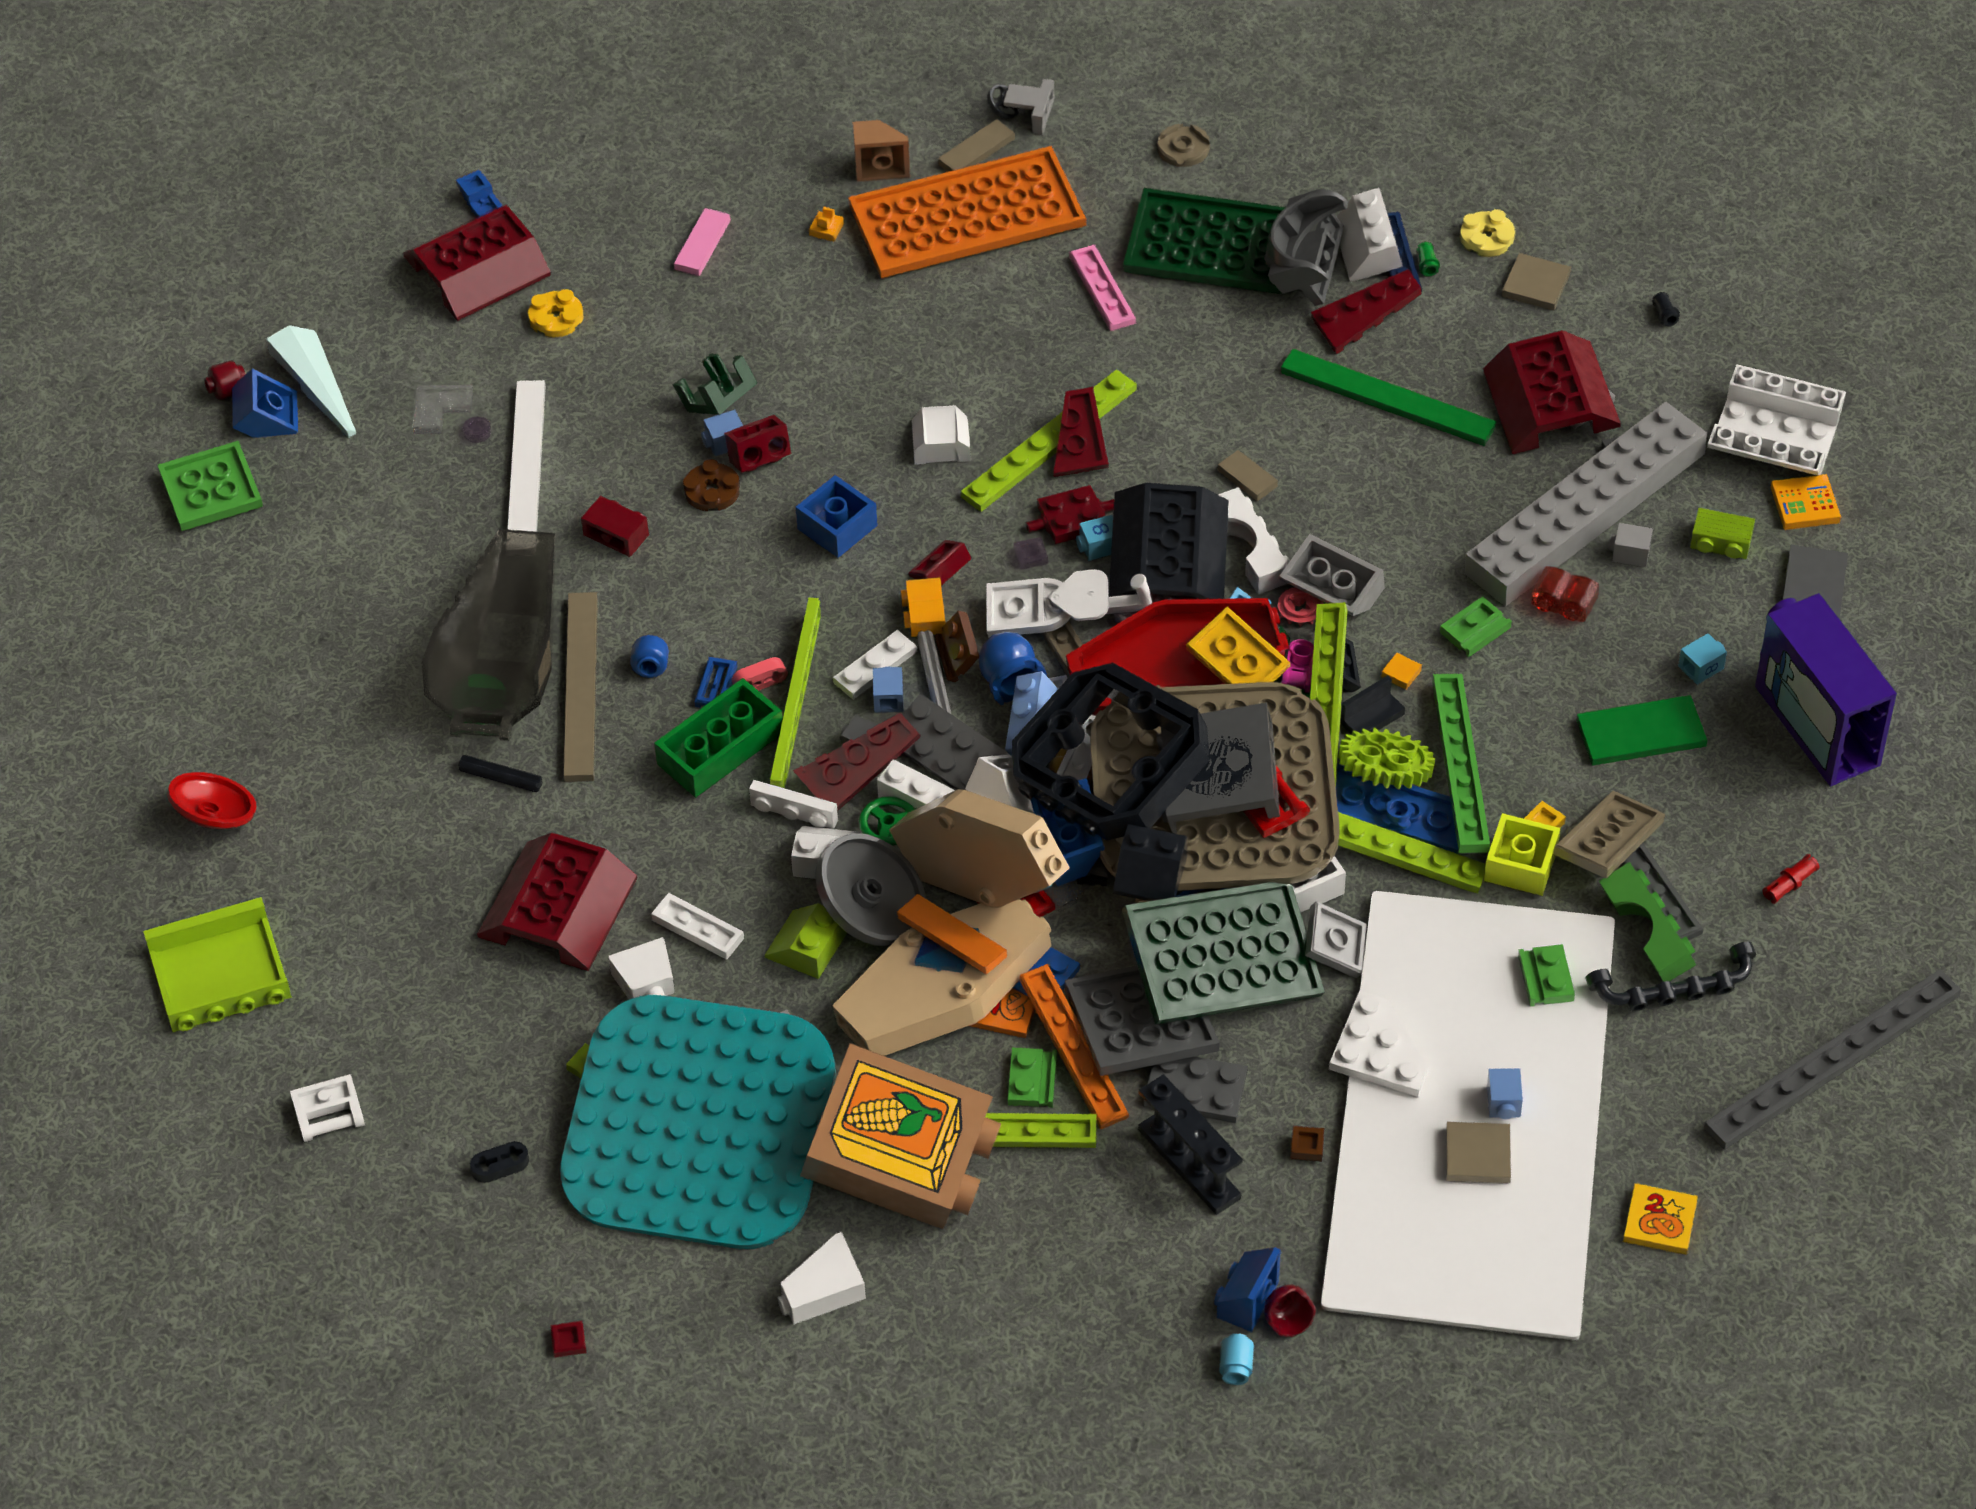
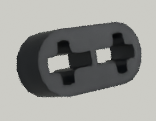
M514 1141L479 1152L470 1161L472 1176L478 1182L487 1183L518 1173L528 1166V1150L521 1142ZM516 1153L519 1156V1160L513 1161L510 1158V1154ZM486 1163L489 1170L483 1171L480 1165Z

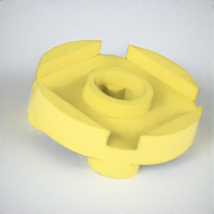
M1502 210L1467 214L1463 219L1460 232L1463 246L1470 251L1472 249L1478 252V255L1484 257H1493L1505 253L1508 247L1513 244L1515 237L1514 225L1506 218V214ZM1485 231L1492 232V236L1487 237L1486 234L1482 233Z

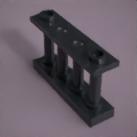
M1164 1074L1139 1089L1140 1096L1152 1107L1154 1115L1138 1124V1131L1215 1215H1218L1241 1199V1192L1226 1177V1173L1243 1163L1240 1155Z

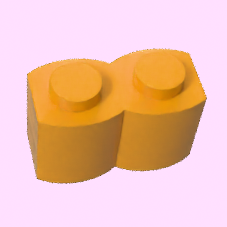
M940 577L906 580V589L901 590L902 607H908V611H903L905 629L910 628L911 637H917L920 631L925 632L927 630H930L933 635L941 634L943 632L942 627L945 625V613Z

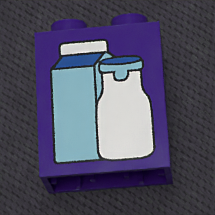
M1820 593L1798 602L1794 598L1781 600L1769 610L1766 616L1767 622L1763 645L1760 651L1755 684L1756 689L1830 787L1881 766L1897 693Z

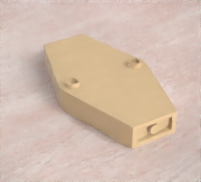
M957 789L909 812L889 829L902 854L912 864L921 881L990 907H1002L1049 887L1069 869L1043 817L967 790Z
M1020 899L999 908L980 903L952 913L951 915L1007 950V957L987 975L917 930L910 928L902 933L832 1005L837 1024L857 1046L883 1056L975 1024L983 1019L1017 984L1020 975L1028 972L1052 946L1049 935L1051 932L1050 925L1044 917H1038L1033 912L1032 907L1026 900L1021 901Z

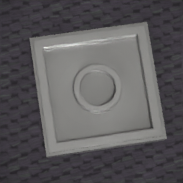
M1317 901L1310 906L1305 956L1358 978L1362 975L1367 924Z

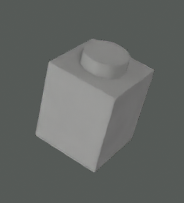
M1619 523L1617 534L1611 533L1608 550L1614 551L1612 562L1646 567L1653 528Z

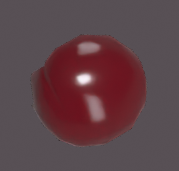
M1293 1284L1283 1285L1274 1289L1265 1299V1318L1278 1335L1294 1337L1303 1333L1312 1324L1316 1308L1301 1287Z

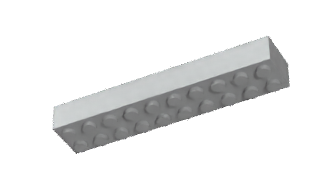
M1664 402L1468 551L1465 555L1464 574L1506 607L1705 454L1707 432L1669 403Z

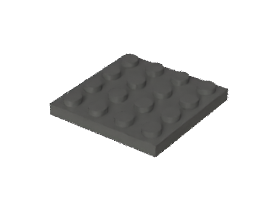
M1138 965L1065 980V991L1080 1023L1100 1076L1214 1053L1220 1049V1042L1208 1016L1155 1025Z

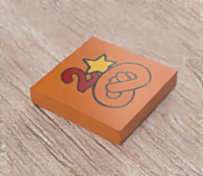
M1012 988L983 1019L969 1026L1026 1038L1035 1008L1028 996Z

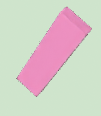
M1091 245L1069 252V258L1109 330L1113 331L1136 324L1133 312L1096 246Z

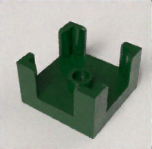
M709 354L702 360V364L711 380L706 384L699 385L697 387L698 391L692 394L684 378L679 379L673 384L685 409L689 413L720 415L757 384L742 355L733 357L734 361L732 364L737 373L728 372L718 354Z

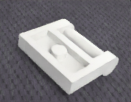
M351 1074L290 1091L304 1142L313 1140V1136L355 1125L357 1128L365 1125ZM351 1109L352 1113L309 1125L308 1120Z

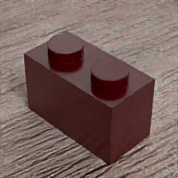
M599 496L581 517L584 536L628 557H631L649 536L647 517L638 511H632L620 505L615 500H609L603 496Z

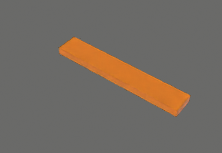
M1048 964L1021 974L1019 980L1088 1109L1091 1114H1096V1123L1100 1130L1129 1118V1113L1108 1074L1100 1076L1080 1023Z

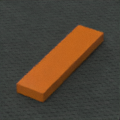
M919 894L897 911L899 920L986 975L1007 957V950Z

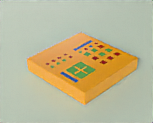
M1827 474L1771 481L1770 488L1784 530L1840 523L1841 515Z

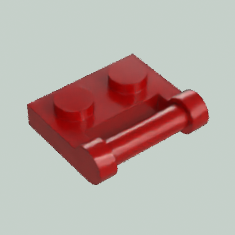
M1276 766L1278 793L1291 809L1284 812L1279 805L1280 817L1274 818L1267 817L1265 807L1243 811L1263 838L1305 818L1310 812L1308 805L1298 799L1282 778V772L1278 766Z

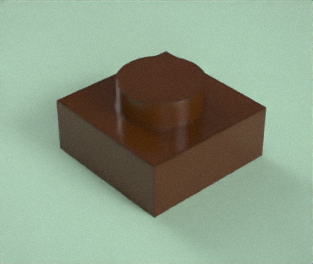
M1293 1126L1291 1159L1322 1162L1325 1128Z

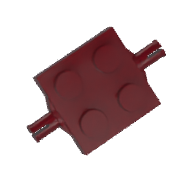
M1091 485L1037 499V506L1041 513V518L1026 521V529L1028 533L1045 529L1052 536L1055 544L1076 539V536L1080 535V523L1105 517L1106 512L1114 510V499L1100 501L1096 497Z

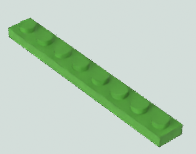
M1433 674L1432 685L1459 853H1489L1490 840L1463 675Z

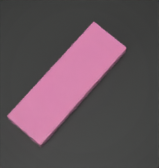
M705 208L675 260L674 269L700 276L730 222V214Z

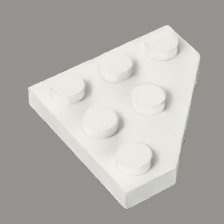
M1359 991L1330 1060L1329 1070L1418 1097L1428 1074L1429 1066L1390 1000Z

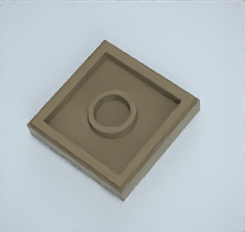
M1519 253L1502 290V297L1554 311L1570 276L1571 267Z
M1447 1122L1446 1181L1510 1183V1124Z

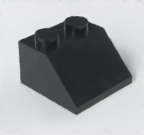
M1128 824L1120 849L1113 894L1145 901L1176 897L1187 860L1188 836Z

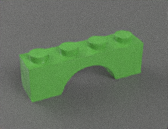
M1629 862L1614 871L1607 879L1602 878L1599 880L1601 887L1619 915H1641L1653 922L1651 938L1643 950L1663 982L1671 981L1696 966L1691 954L1696 952L1686 936L1681 939L1677 934L1680 927L1672 914L1665 916L1661 910L1666 906L1656 891L1651 894L1647 886L1650 885V882L1642 869L1636 871Z

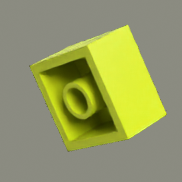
M1502 813L1486 859L1484 881L1543 896L1556 857L1553 853L1555 845L1559 843L1561 828Z

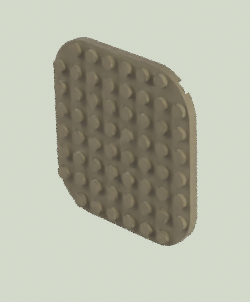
M1276 682L1160 687V689L1197 708L1200 714L1267 703L1273 724L1276 766L1281 770L1282 778L1298 799L1304 801L1310 808V812L1305 818L1265 838L1262 837L1243 811L1176 822L1177 833L1175 834L1188 836L1187 860L1178 890L1235 888L1269 882L1294 884L1305 881L1320 873L1331 862L1337 851L1340 832L1328 719L1320 704L1315 699L1311 700L1303 695L1301 689ZM1114 700L1103 711L1100 710L1090 732L1093 793L1112 806L1134 783L1132 767L1135 762L1145 756L1156 757L1161 752L1158 748L1156 736L1157 733H1161V727L1159 726L1153 730L1141 729L1130 710ZM1278 793L1281 808L1284 812L1290 810L1289 805ZM1162 815L1150 828L1172 833L1169 822L1164 823ZM1124 837L1112 840L1102 838L1105 849L1100 851V858L1107 870L1116 877L1119 854Z

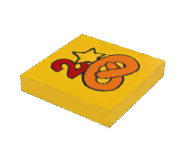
M1635 1183L1623 1242L1687 1255L1698 1196Z

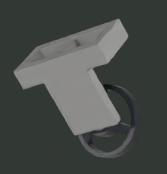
M1043 79L1041 88L1009 84V87L1002 84L995 85L988 92V103L994 113L1004 119L1014 118L1019 114L1021 108L1033 110L1032 133L1043 135L1054 101V80ZM995 89H1000L1001 94L998 96V102L995 104L992 94ZM1001 106L1005 109L1012 108L1015 111V113L1006 114L1002 112L998 107Z

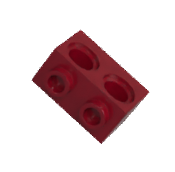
M775 415L724 433L729 462L740 472L753 471L758 466L769 462H777L782 457L791 454L787 425Z

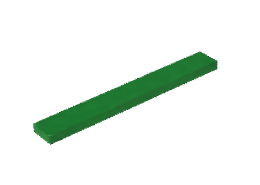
M1296 349L1291 350L1281 366V373L1482 446L1486 445L1496 428V421Z

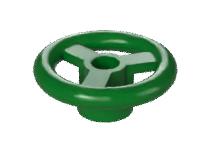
M887 796L877 798L868 803L861 811L859 817L860 830L862 834L877 837L892 846L897 845L889 829L909 812L915 810V808L898 797ZM893 805L902 808L906 812L899 814L886 813L879 807ZM870 814L878 819V835L873 833L868 826Z

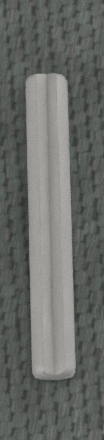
M930 630L920 631L917 635L931 701L951 714L933 633Z

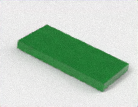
M1691 695L1579 713L1576 718L1592 766L1707 747L1708 740Z

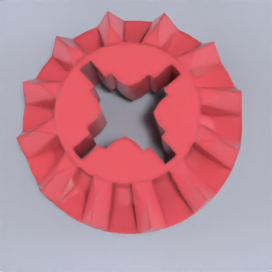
M1294 587L1281 594L1278 599L1277 609H1279L1280 618H1286L1289 624L1297 622L1301 627L1306 622L1313 624L1316 619L1317 604H1324V602ZM1306 602L1305 609L1302 608L1300 611H1296V606L1299 607Z

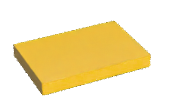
M1228 607L1186 644V649L1225 684L1274 682L1290 667V662Z

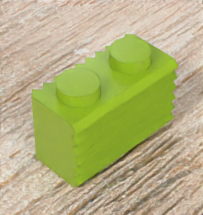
M1698 508L1690 548L1697 549L1703 553H1719L1733 559H1747L1755 518Z

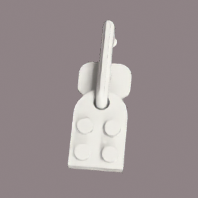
M1100 570L1076 571L1064 582L1052 578L987 583L988 638L1005 631L1020 635L1050 632L1062 627L1070 618L1076 621L1100 619L1105 614L1140 611L1152 604L1146 577L1143 574H1137L1132 577L1130 585L1133 589H1136L1137 594L1109 597L1108 578Z

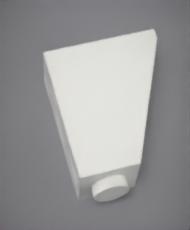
M842 1232L835 1234L781 1282L782 1296L778 1297V1302L783 1315L789 1314L793 1324L866 1299L864 1281Z

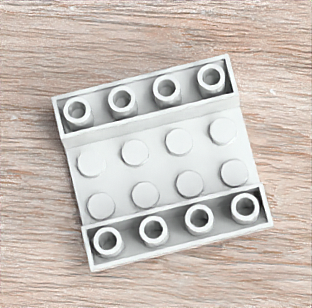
M1736 365L1729 384L1727 401L1719 423L1714 425L1707 448L1818 476L1822 473L1837 429L1846 392Z

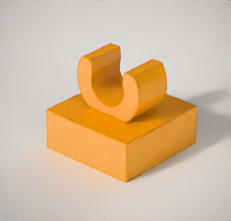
M823 207V212L818 211L809 228V236L835 242L844 225V217L835 215L834 209Z

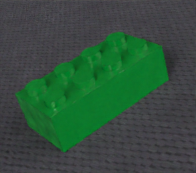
M742 678L654 743L657 765L697 798L779 737L783 721L782 710Z

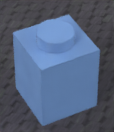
M735 410L704 419L705 431L701 432L702 440L706 448L711 447L715 456L728 452L724 433L743 426Z
M902 667L873 668L875 713L904 712Z
M1520 1068L1489 1069L1487 1079L1489 1118L1511 1119L1513 1117H1521L1523 1095Z

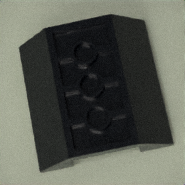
M1145 482L1116 491L1114 494L1109 597L1137 594L1136 589L1131 587L1130 581L1135 575L1143 574L1146 577L1150 594L1195 597V599H1224L1229 500L1200 486Z

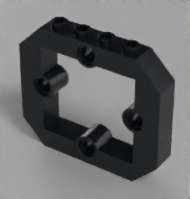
M1115 663L1073 672L1012 740L1013 775L1019 784L1018 790L1023 796L1029 800L1032 798L1037 799L1050 812L1056 810L1070 824L1075 822L1080 824L1089 835L1094 837L1097 834L1105 840L1124 837L1128 824L1150 829L1210 761L1207 725L1197 708ZM1107 697L1128 708L1141 729L1153 730L1160 726L1175 734L1156 757L1145 756L1135 762L1132 767V775L1135 781L1113 806L1084 790L1075 777H1062L1045 767L1061 748L1071 750L1083 742L1085 732L1082 725Z

